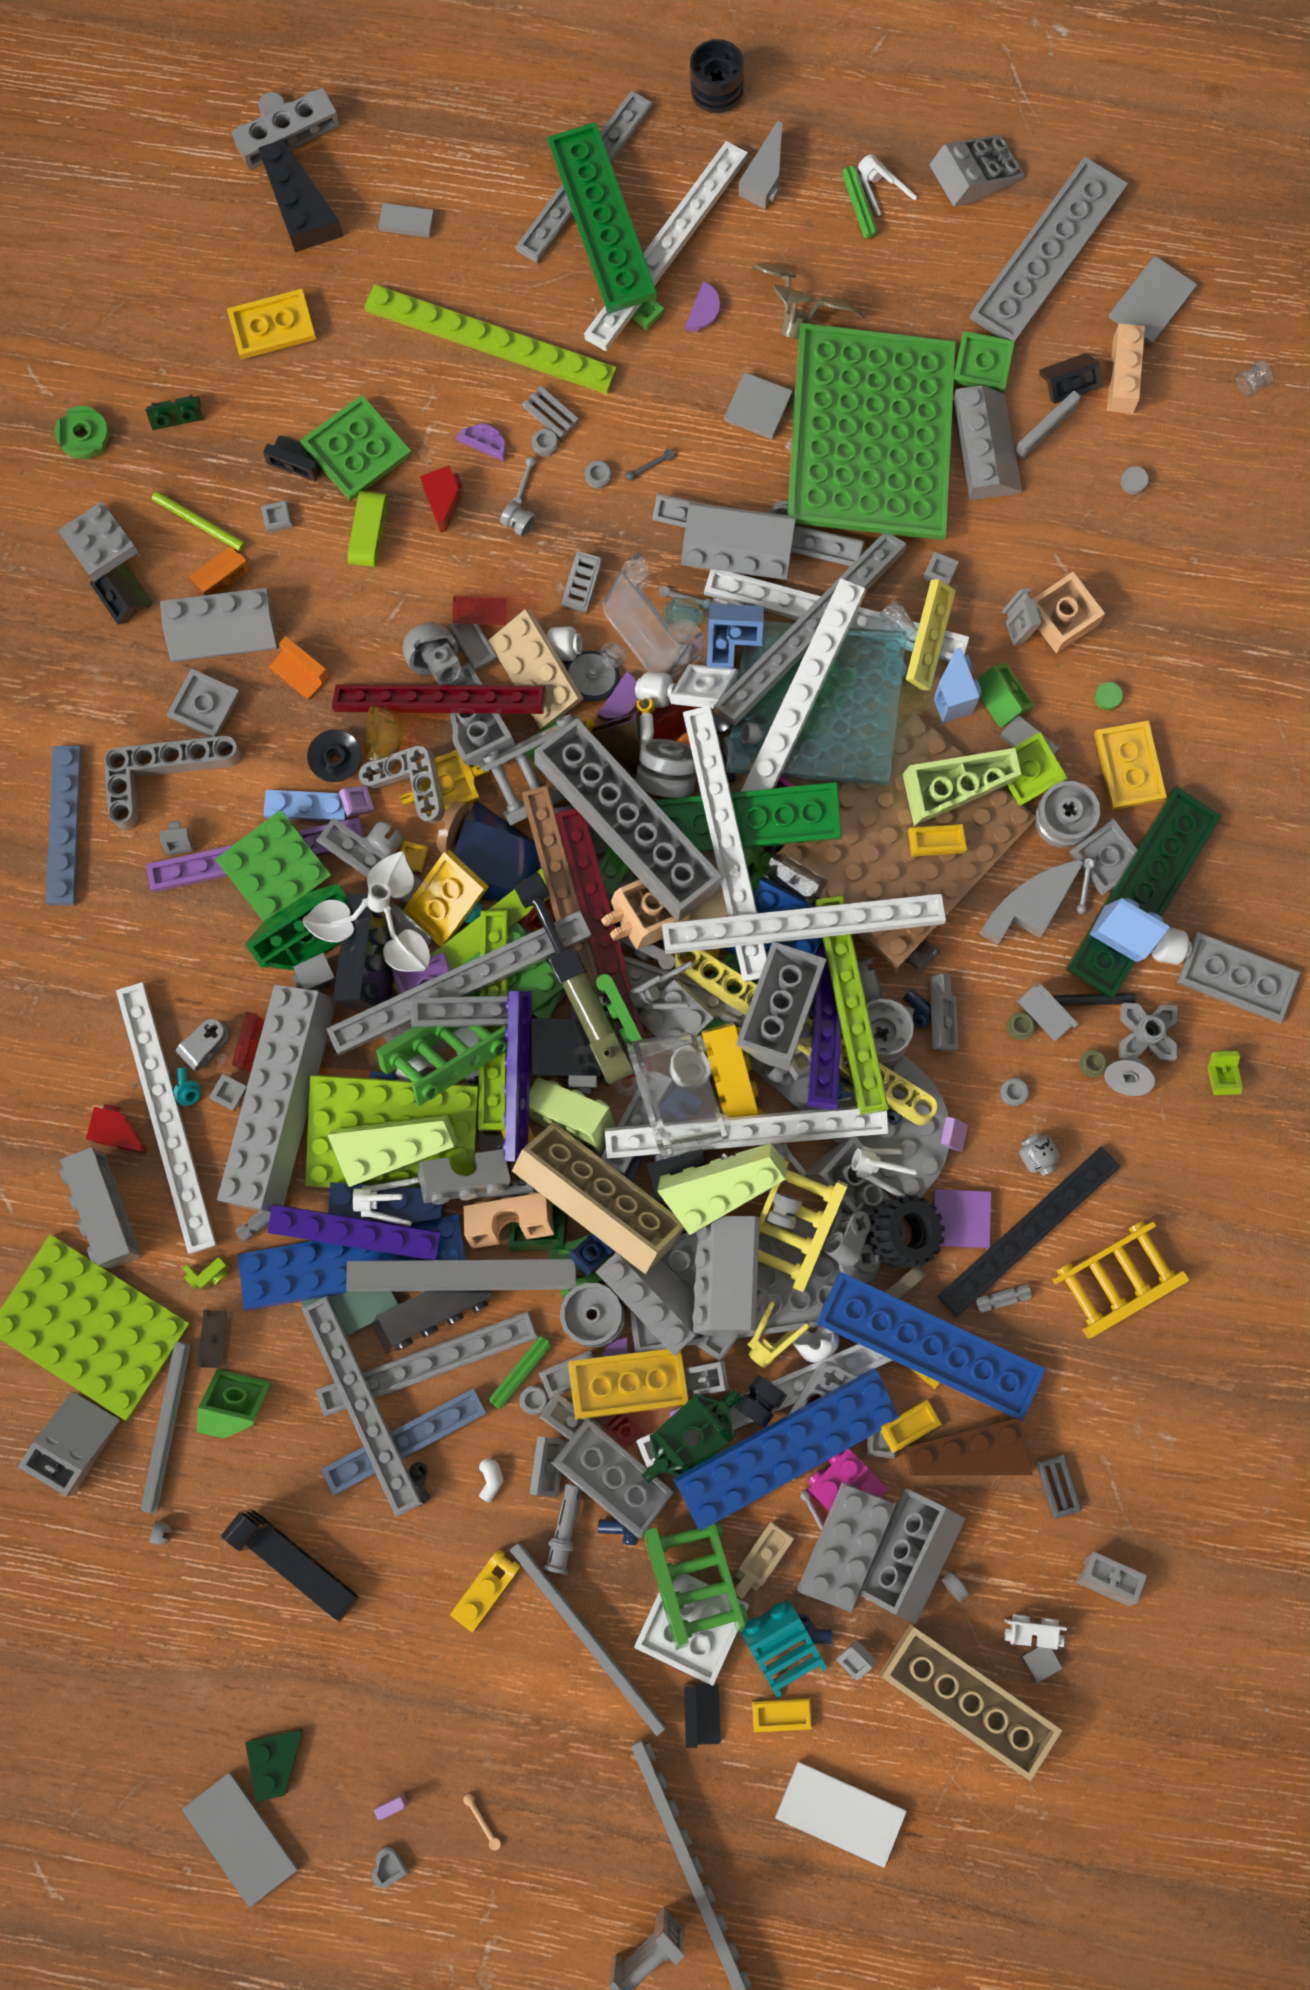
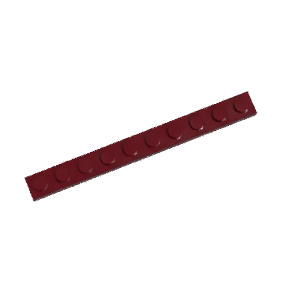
M575 808L556 813L583 917L592 935L590 942L599 976L606 974L612 978L643 1040V1045L633 1049L631 1043L625 1045L618 1031L623 1027L618 1018L613 1020L611 1017L614 1031L618 1034L635 1071L627 1079L654 1073L638 1009L633 1005L630 998L632 987L619 939L613 941L610 935L615 929V924L604 926L601 921L604 916L611 913L587 821ZM605 994L606 1002L608 1005L610 1004V1001L607 995Z

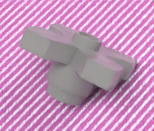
M1123 1003L1120 1006V1022L1133 1033L1119 1042V1058H1138L1148 1048L1157 1061L1173 1062L1176 1060L1177 1044L1166 1035V1030L1177 1023V1006L1160 1005L1152 1015H1147L1139 1004ZM1146 1029L1151 1031V1035L1146 1032Z

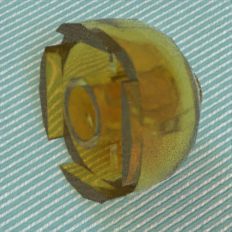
M371 706L365 721V725L368 728L367 734H363V756L372 761L382 760L399 752L400 747L406 745L408 731L403 729L402 720L394 711L383 707Z

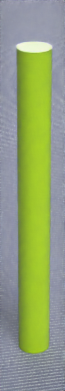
M155 491L152 495V501L241 552L244 549V541L160 492Z

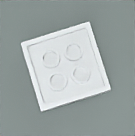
M689 1574L676 1576V1580L672 1581L674 1591H679L680 1594L710 1585ZM658 1593L634 1648L713 1686L737 1631L734 1622L697 1632L692 1634L691 1638H688L689 1643L687 1647L675 1650L661 1596ZM726 1593L686 1604L683 1609H680L683 1621L688 1620V1622L730 1611ZM737 1598L739 1605L744 1604L747 1611L749 1603Z

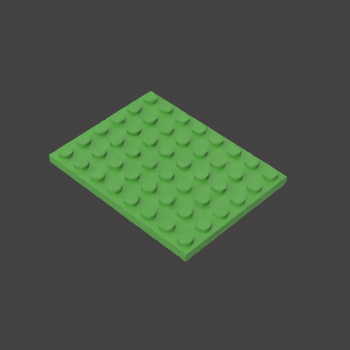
M806 323L800 324L787 516L796 517L795 524L936 540L945 539L956 341Z

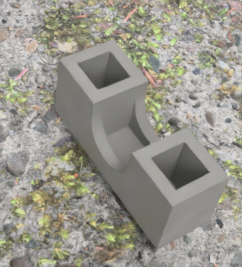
M503 1149L476 1153L472 1163L474 1173L469 1176L456 1174L451 1169L448 1157L421 1161L417 1173L424 1203L432 1202L435 1205L448 1202L449 1199L460 1198L461 1200H470L481 1194H488L489 1196L502 1194L507 1190L510 1183V1175Z

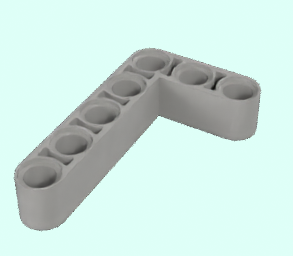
M218 736L118 747L109 750L104 759L109 818L122 830H130L137 825L139 815L136 777L232 767L241 760L242 753L233 738ZM233 747L231 754L227 756L221 755L223 749ZM199 750H206L204 757L195 759V754ZM172 753H179L177 760L168 762V758ZM152 756L150 763L141 765L144 757ZM125 759L123 766L114 768L117 760ZM120 785H127L125 792L116 794V790ZM129 810L127 818L118 820V815L122 811Z

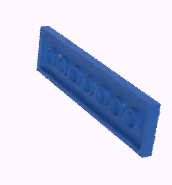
M459 1214L442 1217L440 1220L411 1225V1227L441 1231L437 1260H466ZM309 1241L238 1254L243 1308L245 1311L349 1293L346 1290L347 1261L432 1260L319 1241Z
M840 1271L815 1323L1020 1421L1024 1420L1046 1370Z
M873 1368L673 1479L697 1528L701 1531L881 1431V1426L893 1422L899 1416L878 1371Z

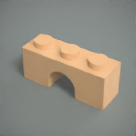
M1118 324L1112 341L1111 362L1114 363L1108 391L1107 411L1133 413L1140 396L1145 326Z
M531 1192L528 1195L518 1197H503L500 1200L490 1202L480 1201L473 1205L464 1206V1234L472 1249L499 1244L501 1229L511 1222L519 1223L526 1239L554 1235L552 1204L540 1192Z

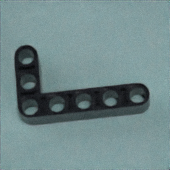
M253 1509L240 1511L221 1534L222 1538L238 1551L242 1552L249 1549L339 1622L342 1621L359 1599L354 1591Z

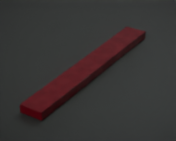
M336 684L332 709L334 712L544 714L547 690L545 686Z

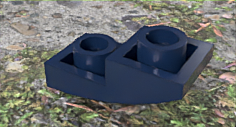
M591 1233L568 1256L588 1276L614 1250Z

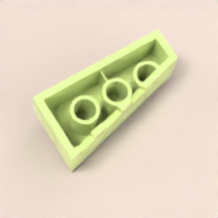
M1011 748L910 765L902 775L913 825H919L1013 783L1021 775L1016 749Z
M448 1115L411 1119L409 1121L385 1122L384 1124L361 1125L351 1128H336L328 1134L349 1187L450 1149L458 1141Z
M769 1143L736 1153L735 1156L721 1160L719 1158L710 1161V1164L695 1168L693 1166L683 1169L681 1173L660 1176L657 1191L689 1235L784 1181L787 1165L773 1145Z

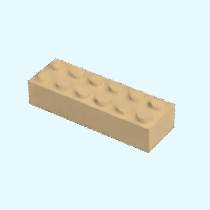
M554 1122L522 1149L512 1172L644 1274L675 1245L684 1229L672 1212Z
M911 1624L879 1672L883 1679L1030 1782L1062 1732L1055 1724Z

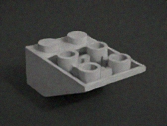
M1001 135L946 143L929 164L954 207L974 203L1025 177Z
M72 1391L33 1441L18 1468L65 1496H75L121 1420Z

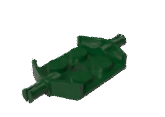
M733 1389L727 1397L717 1401L695 1393L653 1434L649 1435L655 1461L652 1466L641 1474L642 1477L645 1479L649 1476L646 1481L650 1484L661 1472L678 1476L715 1456L735 1437L729 1412L742 1396ZM689 1429H697L701 1434V1439L696 1445H689L684 1440V1435Z

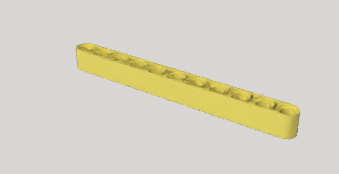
M703 950L676 953L675 968L685 964L681 961V958L684 956H691L695 960L693 962L694 965L681 972V975L695 982L746 1016L757 987L752 981L743 982L741 974ZM708 970L715 971L718 976L716 978L709 979L705 977L703 973H705ZM736 985L741 991L733 994L727 990V987ZM808 1018L804 1029L809 1031L812 1037L813 1020ZM811 1037L807 1039L801 1038L797 1048L810 1056ZM841 1039L839 1076L853 1084L850 1068L844 1063L848 1058L844 1040ZM879 1063L888 1107L914 1124H929L937 1110L936 1100L922 1089ZM901 1090L905 1093L906 1098L897 1099L893 1096L892 1091ZM925 1105L930 1113L922 1115L917 1111L916 1106Z

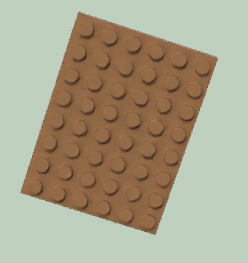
M914 712L839 789L842 839L786 844L774 856L773 862L791 875L806 891H809L816 899L843 895L845 904L941 894L946 917L1035 822L1036 816L1025 806H1019L1016 799L1004 788H999L914 826L902 774L910 765L965 756ZM963 824L967 845L965 853L911 857L908 837L909 828ZM938 925L856 934L897 970Z

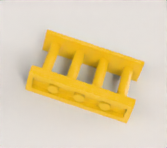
M1141 1221L1129 1228L1131 1234L1074 1267L1070 1262L1056 1271L1059 1276L1052 1279L1053 1282L1057 1284L1063 1280L1066 1281L1088 1318L1086 1320L1088 1325L1082 1328L1087 1339L1093 1338L1189 1281L1184 1271L1176 1274L1173 1270L1170 1271L1149 1237L1147 1231L1156 1227L1154 1222L1145 1225L1144 1221ZM1135 1238L1139 1240L1160 1275L1158 1279L1161 1283L1152 1288L1149 1284H1145L1123 1245ZM1111 1252L1115 1254L1136 1289L1134 1293L1137 1297L1128 1302L1125 1298H1121L1099 1259ZM1087 1266L1091 1268L1112 1303L1110 1306L1112 1311L1104 1316L1101 1312L1098 1313L1075 1276V1273Z

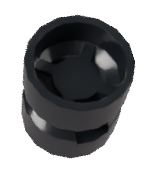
M757 1374L749 1386L750 1393L743 1394L735 1408L761 1427L766 1428L774 1416L772 1410L774 1408L779 1409L788 1395Z

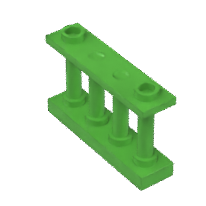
M464 1026L412 1027L376 1050L380 1069L386 1075L397 1068L400 1069L414 1083L412 1087L415 1101L418 1106H421L507 1051L506 1028L502 1027L492 1034L484 1026H467L482 1039V1041L469 1048L454 1034V1032ZM441 1040H445L460 1055L446 1062L431 1047ZM419 1054H422L437 1068L425 1077L408 1062Z
M719 1521L701 1531L695 1528L666 1537L663 1534L658 1535L657 1528L645 1530L644 1540L675 1650L687 1647L689 1643L688 1638H691L694 1633L734 1622L738 1633L743 1631L745 1628L744 1622L748 1621L744 1604L739 1605L719 1537L723 1536ZM709 1537L714 1554L675 1565L666 1563L664 1552H667V1548ZM715 1565L718 1566L722 1582L681 1594L679 1591H674L672 1581L676 1580V1576ZM726 1593L730 1611L688 1622V1620L683 1621L680 1609H683L684 1605Z

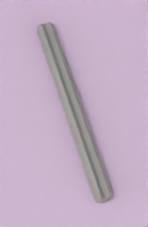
M176 1342L172 1352L141 1504V1510L148 1513H156L159 1508L191 1345L187 1343Z

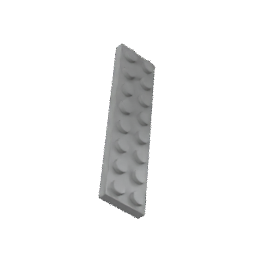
M1084 157L974 308L969 319L999 338L1016 342L1124 193L1128 183Z

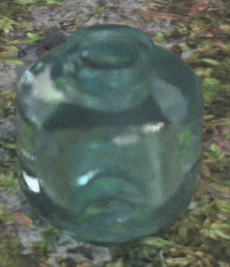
M674 597L669 603H665L662 622L666 624L669 631L691 634L697 626H701L703 610L699 609L698 603L694 599Z

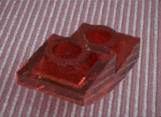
M630 1413L596 1417L612 1438L624 1449L645 1433Z

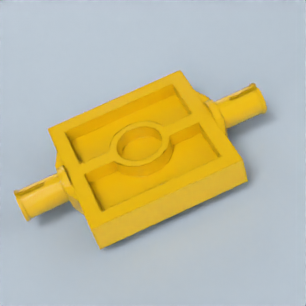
M457 750L435 758L445 812L455 801L464 802L468 805L480 800L475 788L474 778L489 772V770L484 772L480 766L469 767V765L464 764ZM425 778L421 781L420 789L422 792L430 788V778ZM413 791L399 795L403 806L415 802ZM430 805V810L427 811V814L432 815L431 811L434 810L435 807Z

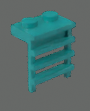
M789 1599L783 1603L775 1604L766 1613L759 1617L751 1618L745 1623V1628L741 1631V1634L777 1698L782 1696L779 1689L816 1667L820 1666L822 1672L827 1669ZM805 1639L806 1643L767 1666L765 1665L766 1661ZM812 1653L814 1655L775 1679L772 1678L774 1674Z

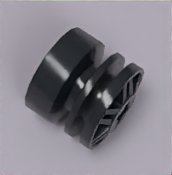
M712 39L696 47L690 57L691 96L694 103L702 110L710 113H723L732 110L743 97L744 58L740 49L733 43L724 39Z

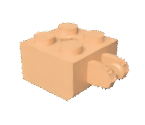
M640 879L619 888L614 893L609 905L613 912L601 919L604 926L620 922L622 926L615 928L610 933L613 941L628 936L636 950L663 939L662 924L678 922ZM690 913L679 922L688 921Z

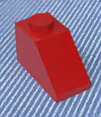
M449 465L420 476L423 490L441 533L446 531L461 500L459 489L463 488L458 473L453 474Z
M104 1104L103 1108L94 1107L86 1140L146 1154L147 1148L128 1116L120 1112V1107Z

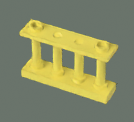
M785 1158L783 1161L788 1167L790 1160ZM786 1167V1178L784 1181L824 1197L823 1200L827 1201L828 1204L824 1212L818 1211L816 1213L802 1206L796 1212L795 1216L813 1223L812 1226L817 1228L813 1239L810 1237L805 1239L765 1222L771 1206H775L773 1200L781 1182L773 1186L760 1215L759 1235L762 1232L802 1249V1253L806 1254L802 1265L799 1263L794 1265L758 1249V1262L791 1275L790 1279L795 1280L793 1288L803 1292L848 1184L837 1180L835 1186L829 1185L828 1187L792 1172Z

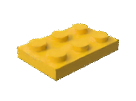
M303 289L227 308L241 360L317 340Z
M1149 720L1099 729L1094 732L1111 810L1164 801L1167 798Z
M448 850L441 855L403 911L441 947L453 937L489 886Z

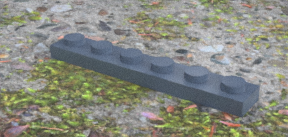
M53 746L46 904L48 906H76L82 748L80 746Z
M475 1388L392 1431L391 1435L403 1459L486 1415L487 1412ZM364 1447L321 1469L333 1495L376 1473Z

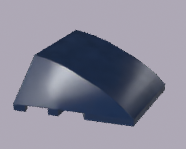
M478 801L474 803L465 818L454 855L489 886L480 900L500 901L515 889L514 883L539 871L541 864L534 840L514 826H510L507 821Z

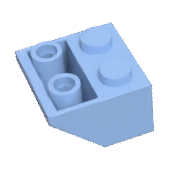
M961 648L955 650L934 696V702L942 724L973 714L979 700V695H981L979 682L976 679L973 680L970 673L972 670L970 658L968 655L963 654Z
M1121 898L1104 906L1090 935L1138 962L1149 955L1170 926L1163 923V918L1152 912L1146 913L1141 910L1137 902L1129 898Z

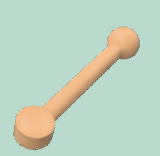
M472 1794L465 1795L463 1798L464 1804L470 1806L490 1841V1849L498 1850L501 1846L500 1839L493 1836L474 1803V1796Z

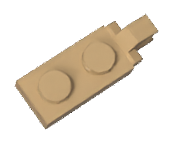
M772 1521L769 1522L735 1575L740 1579L735 1587L736 1596L742 1600L750 1588L757 1591L760 1586H763L794 1540L793 1536Z

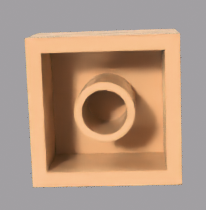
M1074 572L1033 598L1036 608H1039L1042 617V624L1037 629L1056 654L1099 626L1105 615L1104 611Z

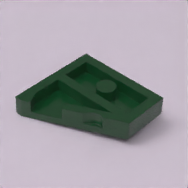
M553 1205L554 1235L526 1239L518 1222H511L508 1241L510 1251L565 1249L568 1214L558 1206Z
M302 1729L245 1742L256 1802L286 1795L291 1771L296 1760L297 1749L303 1734Z

